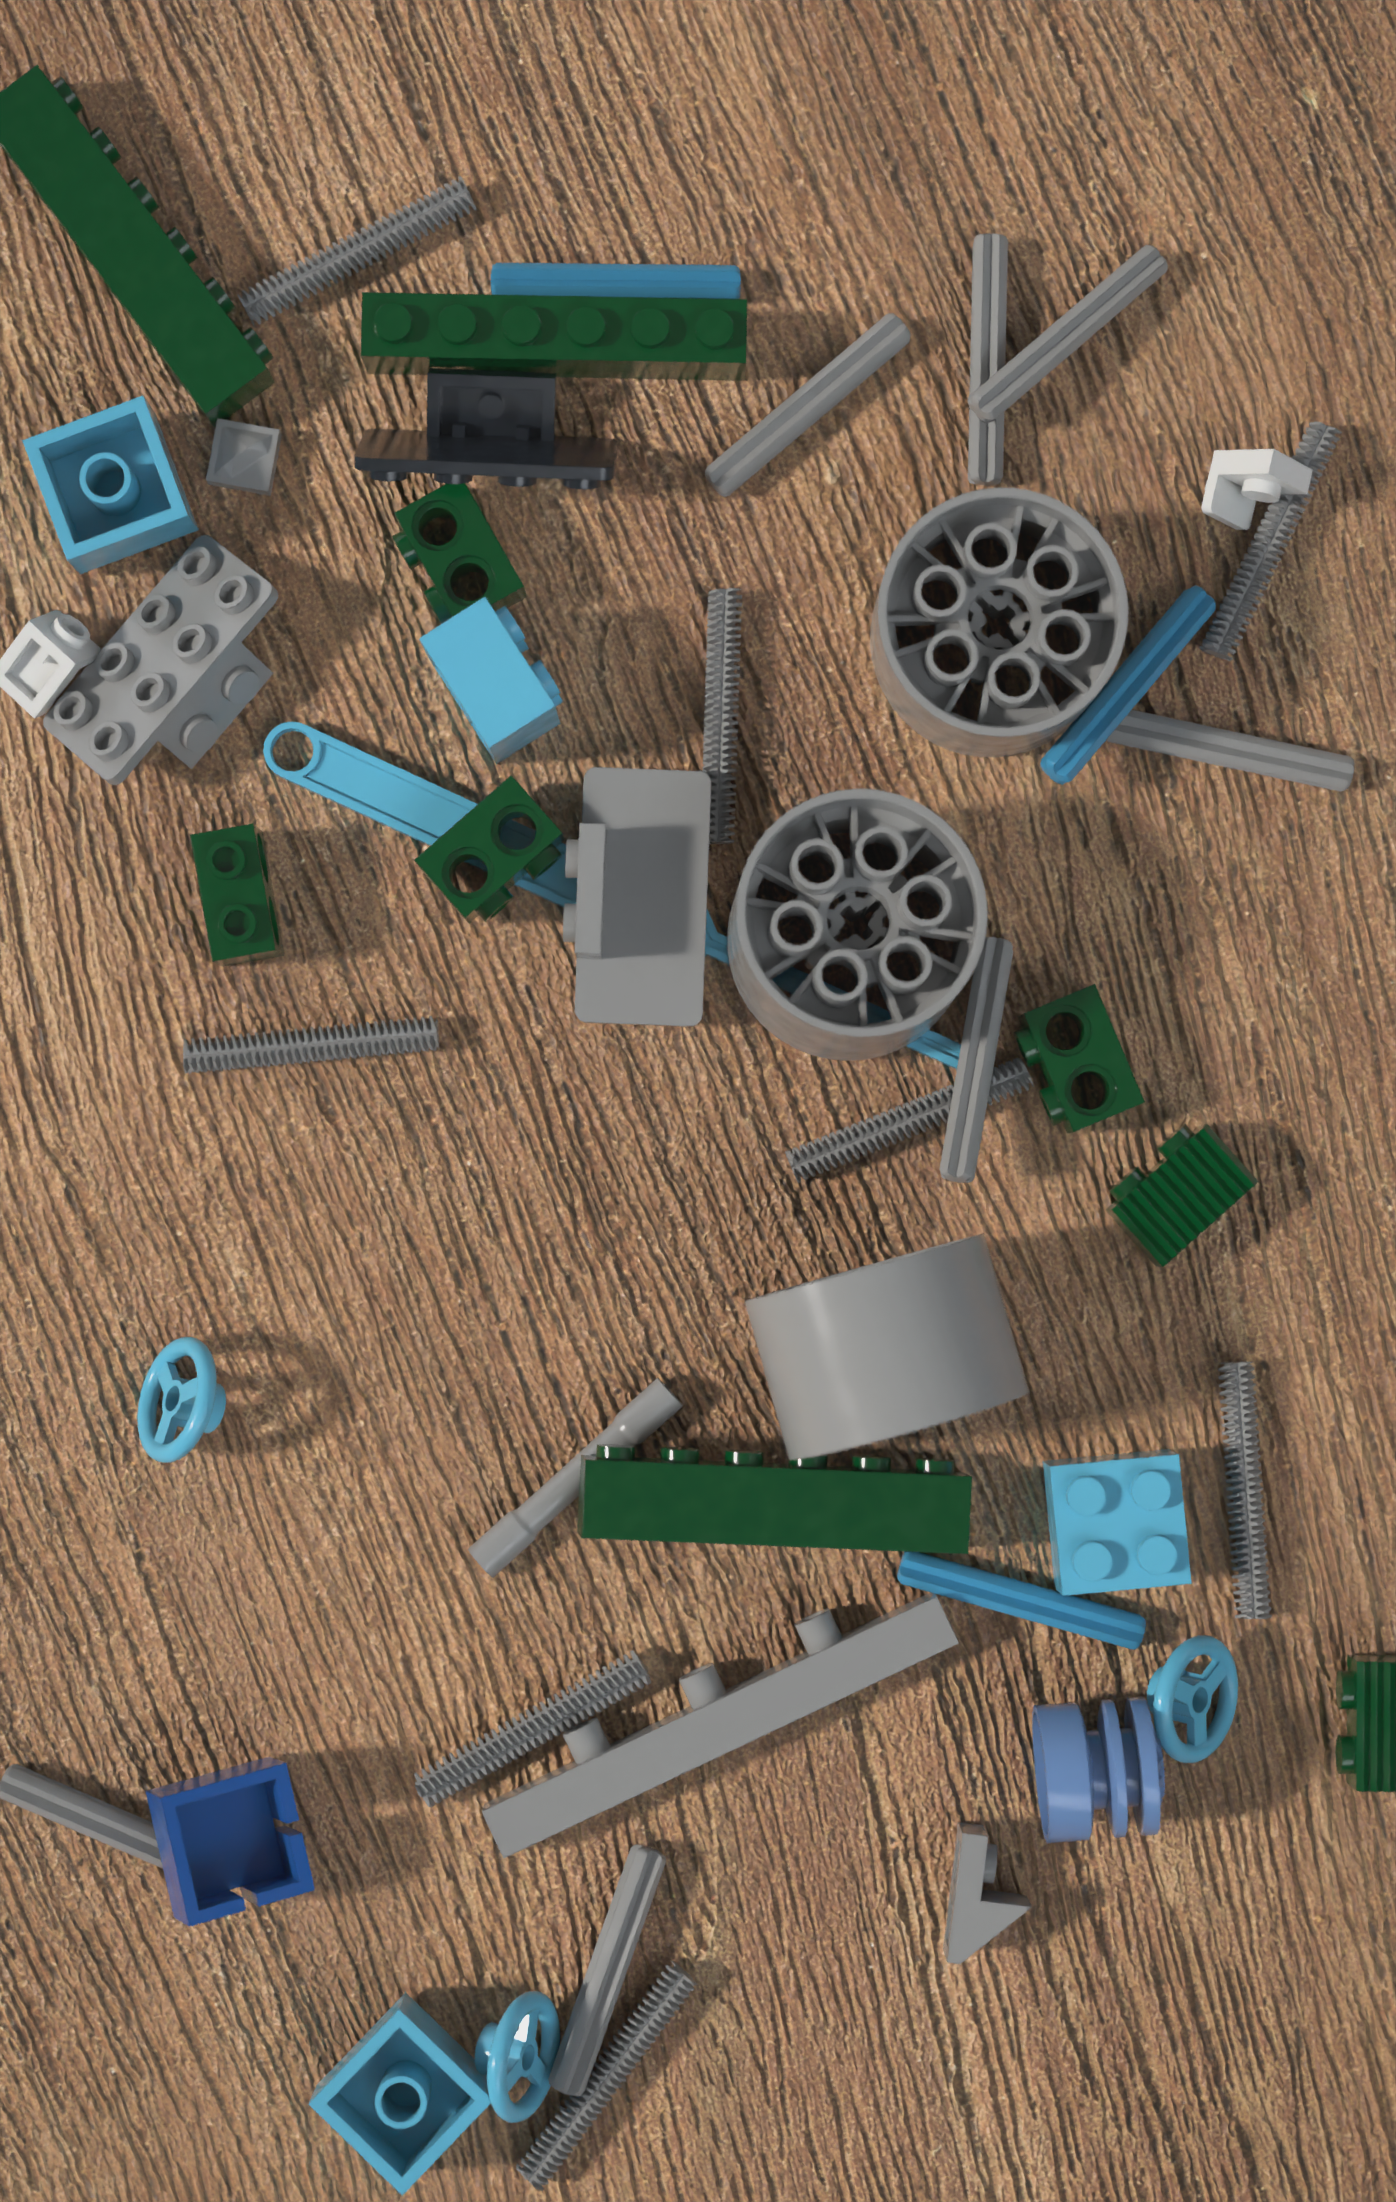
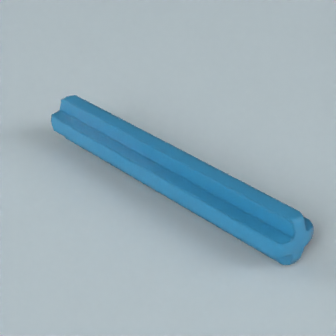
M496 263L492 266L491 270L492 295L739 299L741 294V272L739 267L735 265Z
M1195 585L1190 589L1184 590L1107 681L1086 710L1073 721L1041 759L1040 767L1042 771L1054 782L1063 785L1075 778L1214 613L1216 602L1203 588Z
M904 1552L898 1567L897 1579L906 1586L1132 1650L1138 1649L1144 1638L1146 1619L1136 1613L1072 1595L1062 1596L1055 1590L921 1552Z

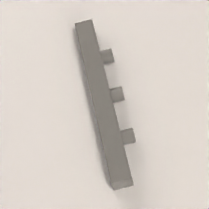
M928 1593L842 1635L829 1608L815 1612L794 1624L806 1652L725 1689L713 1663L701 1666L678 1679L691 1706L609 1744L597 1717L567 1730L562 1735L575 1761L484 1803L482 1814L503 1859L959 1644L938 1597L934 1593Z

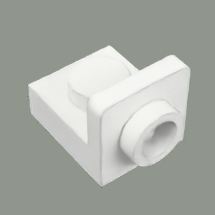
M1276 449L1214 450L1208 480L1205 485L1201 506L1202 512L1235 530H1248L1251 525L1256 501L1275 503L1279 501L1280 495L1307 494L1313 469Z
M59 610L51 611L29 620L1 657L0 687L35 719L48 712L79 669L91 664L96 659L101 648L90 639L88 629L79 620L68 614H63Z

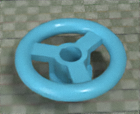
M181 1337L165 1346L152 1363L141 1389L137 1413L139 1438L146 1453L152 1459L161 1463L175 1462L186 1456L198 1443L203 1433H211L217 1428L224 1415L226 1406L225 1390L222 1385L217 1383L215 1362L210 1350L199 1339ZM184 1356H190L194 1361L197 1377L192 1380L180 1378L175 1363ZM162 1389L164 1394L162 1399L163 1414L157 1429V1405ZM177 1427L184 1428L179 1436L174 1439Z
M1198 1635L1181 1643L1169 1656L1165 1665L1155 1671L1148 1685L1147 1704L1153 1714L1156 1735L1160 1739L1162 1748L1171 1758L1181 1763H1196L1210 1756L1220 1746L1232 1724L1237 1705L1238 1675L1236 1665L1230 1651L1220 1640L1208 1635ZM1199 1655H1208L1212 1659L1202 1674L1185 1670L1187 1665ZM1219 1686L1216 1711L1207 1729L1206 1713L1210 1708L1212 1694ZM1173 1720L1187 1724V1744L1179 1739Z
M529 1991L518 1996L507 2008L499 2024L491 2022L483 2028L476 2044L475 2066L479 2074L487 2076L491 2105L501 2119L510 2123L521 2122L529 2118L543 2102L551 2086L548 2078L560 2047V2024L557 2010L551 1999L539 1991ZM538 2017L541 2025V2047L539 2057L538 2046L535 2040ZM520 2077H527L531 2082L529 2088L521 2099L515 2103L512 2102L508 2092Z

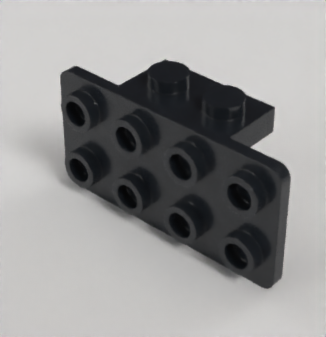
M429 368L427 373V431L397 429L365 430L354 455V468L369 471V477L378 481H402L408 478V473L434 474L436 482L445 484L469 483L472 481V475L498 476V483L513 487L532 486L537 483V478L563 479L562 485L568 488L595 489L601 486V481L614 478L618 441L610 438L555 436L556 373Z

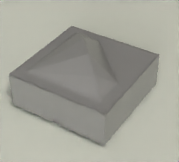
M217 418L206 476L207 483L213 486L271 496L282 438L280 429Z

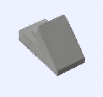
M958 1822L943 1943V1951L947 1963L961 1964L1031 1908L1026 1895L982 1889L983 1883H994L997 1866V1845L988 1844V1834L984 1826L979 1824Z

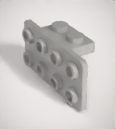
M209 535L199 536L101 649L96 659L83 670L48 711L43 720L44 728L111 785L122 783L157 741L192 769L273 675V672L250 652L242 642L278 599L277 589Z
M593 767L584 775L582 823L579 826V839H567L565 875L566 878H577V903H564L563 942H575V955L577 958L575 1014L584 1023L693 1027L702 1019L711 779L705 772Z

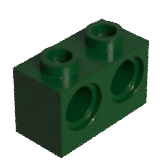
M465 483L445 484L394 513L402 531L393 535L392 538L410 570L421 564L431 580L433 586L424 590L423 593L441 624L483 597H486L494 611L503 606L509 608L527 598L524 585ZM445 517L457 524V532L454 538L444 545H432L423 539L425 526L435 518ZM468 572L481 573L489 580L485 594L473 601L462 600L454 594L456 581L460 576Z
M511 775L414 861L469 924L478 916L485 922H488L513 900L514 896L508 891L509 888L527 873L533 880L537 879L561 858L562 854L556 847L564 841V837L559 828ZM514 818H525L536 827L534 841L530 846L522 850L509 849L502 844L500 839L503 826ZM477 860L482 862L488 869L486 883L475 892H462L453 885V872L463 861Z
M252 823L191 834L190 839L212 962L224 967L285 956L263 831Z
M1095 984L1035 1008L1018 1017L1022 1029L1015 1031L1014 1036L1027 1066L1031 1067L1038 1064L1047 1088L1039 1090V1096L1053 1126L1063 1122L1068 1134L1145 1103ZM1054 1015H1066L1072 1018L1078 1026L1079 1038L1076 1045L1070 1050L1057 1049L1047 1039L1046 1026ZM1081 1073H1089L1096 1076L1103 1085V1099L1096 1108L1091 1110L1077 1105L1071 1095L1072 1083Z

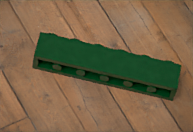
M36 65L0 92V146L215 428L217 418L226 420L275 383L265 365L274 357L252 327L241 334L227 314L236 307L214 277L203 283L189 264L198 257L177 228L174 226L166 233L162 230L151 215L160 207L139 178L136 176L128 183L124 180L113 165L122 157L102 129L98 126L90 133L86 130L75 115L84 107L64 79L59 76L53 82H50L39 66Z
M362 292L361 358L368 374L427 375L429 368L556 373L557 378L745 381L747 299Z
M598 1444L596 1456L581 1455L577 1533L581 1538L953 1554L969 1553L972 1476L961 1471H954V1460L916 1458V1469L891 1468L890 1457L854 1455L852 1467L827 1466L828 1455L824 1454L804 1459L789 1460V1464L763 1463L764 1452L725 1450V1461L699 1460L700 1449L684 1447H661V1458L635 1457V1446Z

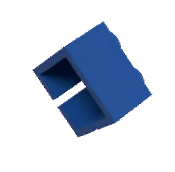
M266 1757L146 1791L173 1916L188 1927L246 1911L244 1899L259 1907L315 1890L303 1834L285 1825L275 1828L273 1818L284 1823L299 1820L286 1762ZM240 1887L242 1896L232 1892L231 1890Z

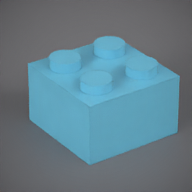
M144 396L22 440L65 557L79 574L199 530L156 414Z
M483 597L420 637L419 640L439 676L495 763L498 764L558 726L560 721L556 706L563 701L559 695L561 693L543 663L539 660L529 666L522 655L523 652L529 649L524 641L526 638L507 607L503 606L494 611L486 597Z
M1170 1449L1042 1461L1054 1586L1062 1596L1192 1584L1178 1453Z
M406 1992L316 2085L309 2101V2105L402 2196L491 2104L488 2094L487 2076L478 2073L475 2059Z

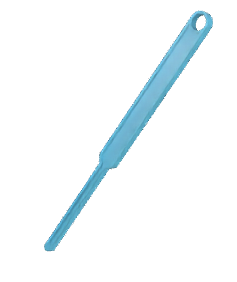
M299 722L279 724L269 732L264 742L263 753L265 761L269 768L279 777L429 846L477 805L475 802ZM292 731L305 734L313 745V756L310 762L298 771L282 769L277 765L273 757V748L278 738ZM511 819L503 826L500 839L507 848L522 850L532 844L536 837V830ZM561 843L556 848L562 856L551 868L535 880L527 873L514 885L564 908V903H577V878H566V844ZM463 861L488 873L487 867L480 861ZM707 909L705 956H710L729 965L727 936L717 932ZM791 967L772 980L780 989L794 994L809 974ZM823 981L826 988L835 994L844 995L849 993ZM866 1001L867 1024L891 1019L888 1010ZM928 1030L917 1040L906 1046L957 1070L961 1048L960 1043Z

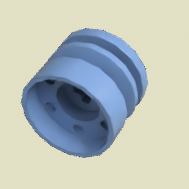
M1144 1697L1127 1698L1124 1717L1125 1728H1120L1114 1702L1111 1699L1101 1700L1097 1716V1730L1086 1731L1082 1713L1076 1702L1034 1705L1032 1711V1736L1035 1779L1041 1825L1047 1843L1089 1840L1093 1828L1094 1810L1105 1809L1108 1825L1115 1838L1126 1836L1128 1807H1133L1136 1826L1141 1836L1158 1835L1161 1802L1165 1795L1164 1762L1161 1742L1156 1735L1147 1700Z

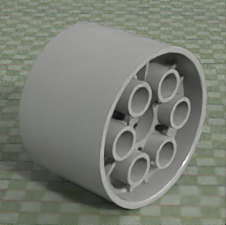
M1001 487L980 489L951 498L930 510L907 531L898 543L886 566L870 627L871 657L880 687L890 705L910 728L935 745L949 751L968 756L996 758L1012 756L1038 748L1067 730L1101 691L1117 665L1126 639L1128 626V600L1123 575L1117 559L1099 531L1077 511L1059 500L1031 490ZM1019 533L1039 540L1028 562L1015 558ZM982 539L994 540L1003 547L1006 561L998 567L986 568L974 559L971 552L972 545ZM947 541L962 568L955 570L950 566L943 565L929 552ZM1043 561H1052L1059 564L1066 573V586L1059 590L1043 588L1034 578V566ZM931 581H944L955 591L956 603L949 609H933L923 600L921 594L922 587ZM992 590H1003L1001 596H994L991 593ZM1013 593L1024 602L1028 612H1022L1019 605L1012 600ZM1088 593L1094 613H1076L1072 610L1062 609L1061 603ZM987 613L994 620L1002 615L1009 619L1010 623L1005 630L1008 639H1004L998 633L993 634L989 638L982 633V629L987 621L984 614ZM1058 624L1071 628L1078 638V650L1067 655L1057 654L1052 651L1046 643V629ZM935 625L933 638L899 650L895 626ZM941 645H956L966 654L968 666L966 670L959 674L950 675L943 673L936 667L933 661V651ZM1044 665L1074 690L1058 706L1040 679V671ZM1005 666H1014L1021 669L1029 681L1028 692L1019 697H1009L1003 694L995 683V672ZM969 679L974 684L980 685L984 683L977 721L951 712Z
M847 789L819 795L797 805L781 816L763 834L747 860L732 904L727 929V952L733 980L740 996L755 1018L769 1032L795 1049L817 1057L841 1061L865 1060L890 1054L909 1045L926 1033L941 1018L972 975L982 953L986 937L987 900L985 887L974 857L964 841L947 822L920 803L898 794L873 789ZM849 833L850 858H842L838 848L833 845L829 834ZM874 843L883 844L894 853L896 864L890 870H874L864 861L862 849ZM807 856L821 857L830 865L832 878L825 883L815 884L808 882L800 874L798 862ZM916 857L930 871L907 881L901 873L911 860ZM765 878L798 896L796 900L782 903L757 899L756 894ZM855 891L868 893L865 898L856 897ZM914 892L931 894L939 905V916L931 920H922L915 917L908 909L907 896ZM839 897L840 903L834 910L828 909L834 899ZM871 911L874 912L863 932L865 940L858 935H853L848 940L845 938L840 943L836 941L845 923L843 916L853 922L860 917H865ZM888 915L889 927L885 928L883 927V922ZM787 917L804 919L811 928L812 939L803 945L786 943L780 937L777 924ZM920 936L952 941L953 949L950 962L929 952L926 945L919 941ZM898 952L911 955L919 965V978L908 982L895 979L887 969V957ZM805 959L806 968L812 972L795 993L788 998L772 979ZM832 965H841L848 968L855 977V990L844 995L829 991L823 984L822 971ZM875 984H878L891 1019L867 1024L866 988L874 987Z
M984 1233L823 1277L744 1301L789 1460L824 1455L921 1430L1007 1403L1029 1393Z

